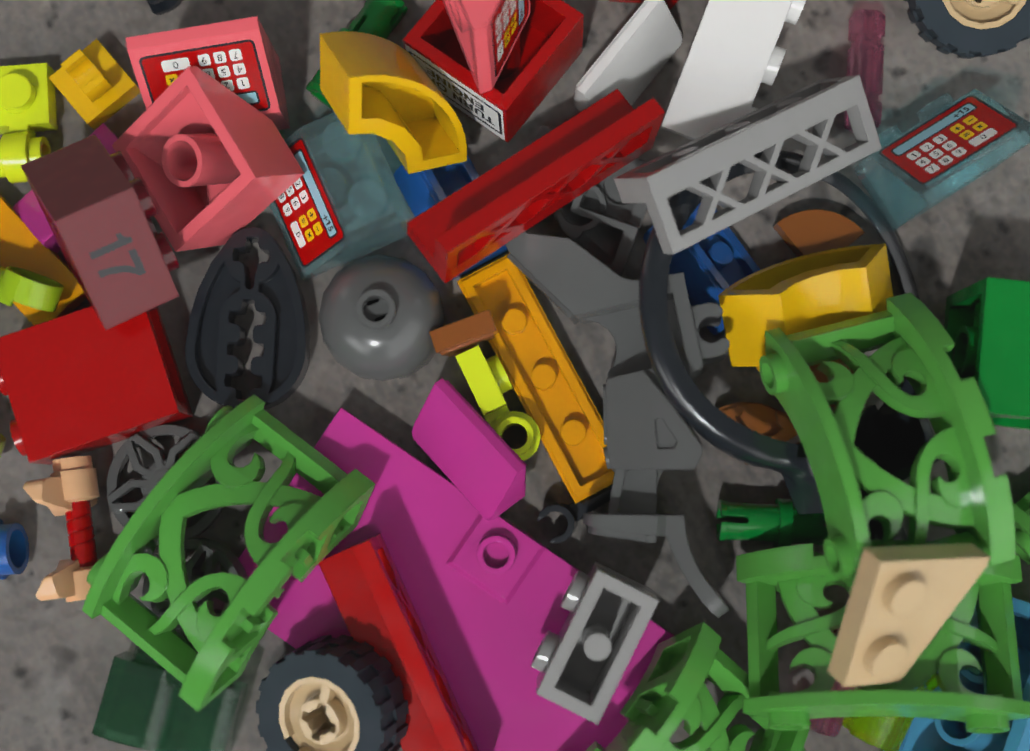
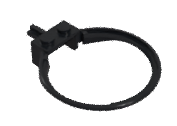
M781 150L775 167L788 174H794L798 172L803 155ZM762 152L753 156L760 159ZM737 163L731 166L726 182L739 176L755 173V171ZM838 171L821 179L842 192L865 214L883 243H886L888 254L897 275L901 295L911 292L920 300L904 250L887 219L875 203L856 184ZM709 178L699 183L707 186ZM686 189L672 195L668 200L678 231L683 229L688 218L703 198ZM653 226L641 262L638 305L645 348L662 389L683 419L703 439L718 450L752 466L781 473L798 515L824 513L817 484L801 441L796 444L779 441L743 426L714 406L689 376L676 348L669 321L667 292L669 269L673 254H663ZM903 377L904 381L898 388L911 396H917L907 378ZM885 403L877 409L875 404L862 410L856 429L854 446L881 469L903 481L910 477L912 464L919 450L927 441L934 437L927 418L905 415ZM934 459L932 464L936 463L941 459ZM859 488L860 495L863 500L869 494H867L865 491ZM875 519L869 520L867 525L870 540H882L883 527L881 523ZM902 525L898 533L890 540L908 539Z

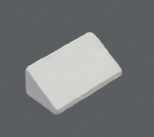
M645 0L577 83L574 96V107L581 112L616 89L620 91L632 106L677 51L683 40L682 34L664 0Z

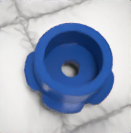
M0 519V579L4 580L9 575L21 574L26 569L29 559V541L26 531L21 524H4L3 520Z

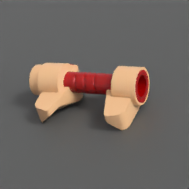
M90 455L52 460L53 473L50 474L51 477L27 481L23 485V489L36 503L47 506L55 517L66 516L67 532L69 535L71 559L60 560L56 570L44 577L36 593V597L40 601L65 598L66 602L85 600L91 585L87 583V576L99 560L95 551L96 543L94 527L92 526L91 507L97 504V498L100 497L96 468H93L92 456Z

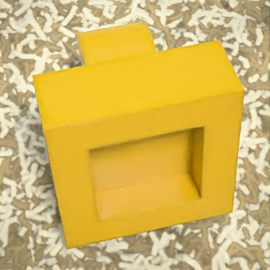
M97 38L83 50L79 48L60 64L61 68L48 77L93 130H96L141 93L139 87Z

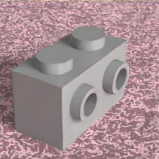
M596 561L588 575L577 570L560 607L570 612L558 635L549 630L546 632L530 666L540 671L537 677L536 694L598 725L659 603L654 590Z

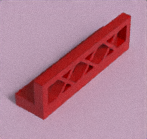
M616 89L407 222V234L446 284L652 149L665 111L654 98L633 109L620 91Z
M381 533L321 560L319 566L351 637H353L354 641L359 643L366 642L373 646V651L380 657L385 656L392 664L390 668L396 677H400L404 686L402 692L404 699L408 700L409 713L406 714L407 733L399 743L402 750L479 751Z

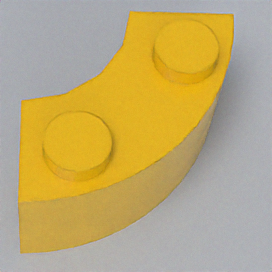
M353 31L320 33V90L348 134H375L385 138L408 174L467 161L466 137L457 114L423 67L408 51L394 42L368 33Z
M886 243L837 248L796 257L754 272L726 288L718 297L720 307L723 309L722 318L726 339L730 342L728 350L731 366L756 367L760 372V358L766 355L765 331L780 328L785 335L887 310V298L893 297Z

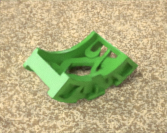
M911 292L887 298V310L789 335H785L780 328L765 331L766 355L762 356L759 362L761 379L767 392L770 395H775L783 406L804 447L817 484L828 532V538L825 539L823 547L825 559L832 575L836 579H843L851 589L864 547H871L867 524L869 520L874 519L880 522L883 527V537L880 545L892 539L898 533L903 523V516L909 517L907 546L973 543L990 556L988 562L990 566L1015 559L1014 512L1007 474L994 476L984 437L996 434L987 406L974 377L961 380L946 352L951 351L955 345L951 336L925 304ZM876 350L869 357L864 354V352ZM840 359V360L843 361L851 370H853L854 373L852 374L851 371L848 370L845 366H843V365H841V364H839V363L830 362V361ZM820 364L816 369L827 376L828 382L816 381L809 366ZM903 377L907 378L917 396H911L898 388L904 381ZM872 391L885 404L898 412L916 418H929L934 429L935 436L922 446L914 459L909 485L881 469L854 446L859 418L866 400ZM829 405H835V408H834V410H833V413H832V411H831ZM934 459L944 460L949 482L944 481L940 475L931 481V493H929L932 463ZM859 488H861L863 491L869 494L863 500L861 498ZM929 524L953 528L957 533L926 542Z
M255 394L236 408H233L231 405L224 406L211 418L205 429V434L182 455L148 494L119 534L110 551L95 563L87 576V583L91 587L82 611L92 619L101 614L179 680L183 685L178 696L197 712L203 709L243 674L256 646L279 613L269 603L274 597L279 598L283 593L284 589L281 587L291 575L302 583L321 560L357 527L375 486L374 482L356 468L347 474L265 411V402ZM253 439L283 461L268 482H260L266 469L264 459L260 455L254 453L252 461L244 467H235L233 463L234 457L248 447ZM298 473L325 495L320 497L288 485L295 474ZM213 476L219 482L204 486ZM252 505L245 523V542L248 552L258 566L249 579L231 573H213L197 579L190 585L184 552L187 518L219 507ZM278 507L270 517L269 522L274 524L286 522L288 531L280 541L268 543L263 535L264 525L272 508ZM158 544L160 557L152 555ZM143 573L149 578L150 587L149 591L140 599L159 603L169 598L171 603L160 618L130 593L138 586ZM217 589H223L229 597V606L220 617L213 610V601L206 600L199 608L197 606V603L202 598ZM178 624L182 627L191 644L174 630Z
M870 540L871 547L907 546L908 540H888L880 545L882 540ZM813 543L760 550L736 556L737 581L746 583L749 698L743 699V713L768 718L770 729L782 731L806 730L810 728V719L888 716L960 721L966 723L967 732L994 734L1008 732L1010 730V720L1030 718V702L1023 701L1011 590V584L1023 582L1020 556L1015 555L1014 560L997 565H987L900 682L856 686L861 690L831 691L836 679L827 672L837 637L831 631L840 628L846 606L822 617L819 616L817 611L827 610L832 607L833 602L827 600L823 594V590L826 587L839 585L847 590L849 596L851 588L843 579H836L832 575L825 555L815 552ZM776 592L780 593L787 614L794 626L778 633ZM975 606L977 608L978 629L969 626ZM804 640L810 648L802 650L794 657L788 674L801 667L807 668L813 673L814 683L802 691L779 692L778 648ZM961 641L980 648L982 670L972 654L957 648ZM960 670H970L977 676L983 672L985 695L966 689L959 679ZM935 674L936 681L942 692L914 690Z
M703 621L657 645L654 656L642 680L620 711V714L628 720V723L606 748H603L595 741L585 751H745L746 743L753 735L755 736L749 751H806L804 745L809 729L798 731L774 730L769 728L768 718L749 715L763 728L754 733L747 725L737 724L726 731V728L740 709L743 710V699L749 698V676L719 649L722 637ZM706 678L725 694L717 705L704 683ZM684 719L683 729L690 736L679 742H670V737Z

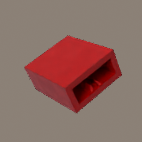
M90 306L0 337V392L5 396H9L15 419L10 421V432L13 442L21 455H27L29 463L52 465V460L75 457L128 439L146 429L159 425H169L193 417L158 306L108 330H105L94 309Z

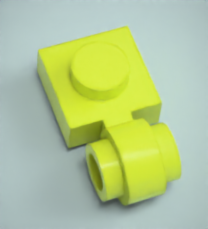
M47 63L0 66V134H3L0 140V178L6 177L10 183L28 182L21 165L51 153L47 138L44 136L36 137V132L57 130L55 85L48 78L55 71Z
M478 345L456 355L455 357L486 422L501 438L505 430L511 426L523 428L527 434V441L521 448L512 450L523 461L530 459L539 447L540 430L535 420L528 414L520 411H509L502 394L512 390L513 387L497 354L485 359Z

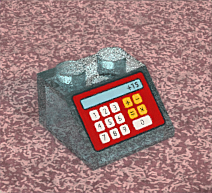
M976 88L956 101L947 92L919 110L916 115L921 122L906 132L901 133L897 125H894L880 133L878 137L882 149L865 157L853 170L881 213L887 219L893 231L992 171L1029 145L1030 122Z
M335 112L301 126L285 140L304 174L272 202L270 208L303 281L408 236L407 222L412 220V217L375 134H348Z

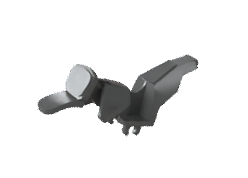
M523 232L505 244L510 252L507 258L575 325L578 321L581 324L599 323L608 329L616 344V358L613 367L607 373L606 384H603L604 444L607 445L603 447L607 468L612 469L615 473L608 513H583V524L588 525L587 532L600 536L656 543L658 536H666L670 549L685 578L706 607L717 618H720L729 611V607L706 578L694 558L687 538L685 514H657V487L662 472L694 470L702 456L703 448L670 403L652 368L640 324L638 305L639 280H627L620 277L569 238ZM684 273L670 274L668 276L667 292L670 326L679 356L689 376L694 380L702 374L703 366L719 363L728 354L730 346L728 339L721 338L717 342L709 343L699 336V332L703 328L708 326L718 327L721 324L720 317L723 314V309L715 303L690 306Z

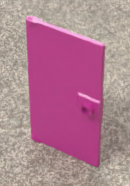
M340 408L314 446V449L347 474L356 468L374 482L375 486L357 527L323 559L381 533L479 751H585L595 741L603 748H606L628 723V720L620 714V711L642 680L654 656L657 645L675 635L650 619L598 725L536 694L537 677L540 671L530 667L532 660L548 630L557 635L559 634L570 612L560 607L561 602L577 570L582 571L503 516L499 515L491 521L484 519L451 481L346 409ZM298 473L295 474L288 485L320 497L325 495ZM278 507L272 508L264 525L263 535L268 543L280 541L288 531L286 522H278L276 524L269 522L270 517ZM246 547L238 559L249 579L258 566ZM319 564L302 583L291 575L281 587L284 589L283 593L279 598L274 597L269 603L279 613L268 627V630L295 649L321 636L332 635V638H338L341 635L351 636Z

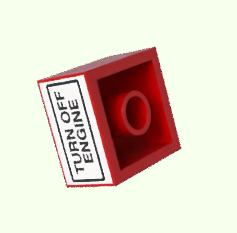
M436 0L402 41L404 49L419 62L450 104L509 143L582 53L584 14L563 0H530V15L493 89L479 94L442 0Z

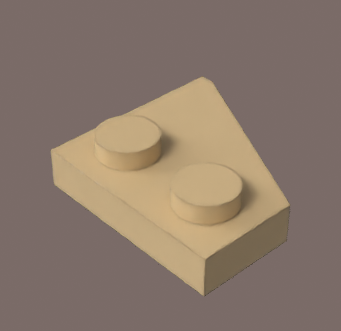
M973 543L864 547L827 672L843 687L900 682L985 570L990 556Z

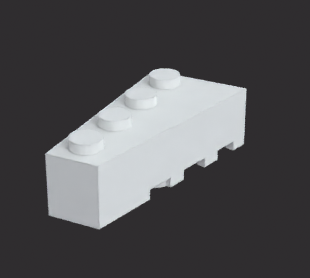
M709 0L661 129L690 140H695L758 110V108L752 107L759 86L761 82L772 86L786 52V49L775 46L784 22L796 25L806 0Z

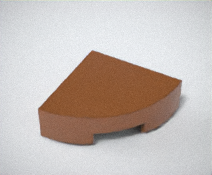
M817 209L796 212L783 218L773 226L797 257L848 247L865 233L847 217L832 211Z
M488 309L432 330L429 334L436 353L455 357L475 347L478 342L494 339L497 329L492 314Z
M736 402L719 408L723 413L743 426L770 438L787 442L798 435L789 416L770 406L754 402Z

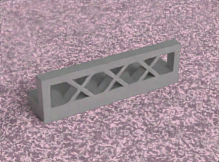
M860 75L821 79L615 177L614 181L622 203L646 204L663 254H676L881 150L882 147ZM846 110L856 143L840 149L827 142V138L835 116ZM814 126L812 133L806 131V129ZM790 137L807 145L798 172L792 175L775 167L784 140ZM762 152L760 159L753 156ZM822 154L828 156L820 160ZM737 163L755 171L746 198L740 201L722 194L731 166ZM709 178L707 186L699 183ZM770 179L776 181V183L768 186ZM686 189L703 198L694 223L678 231L667 198ZM717 205L724 207V209L715 213Z

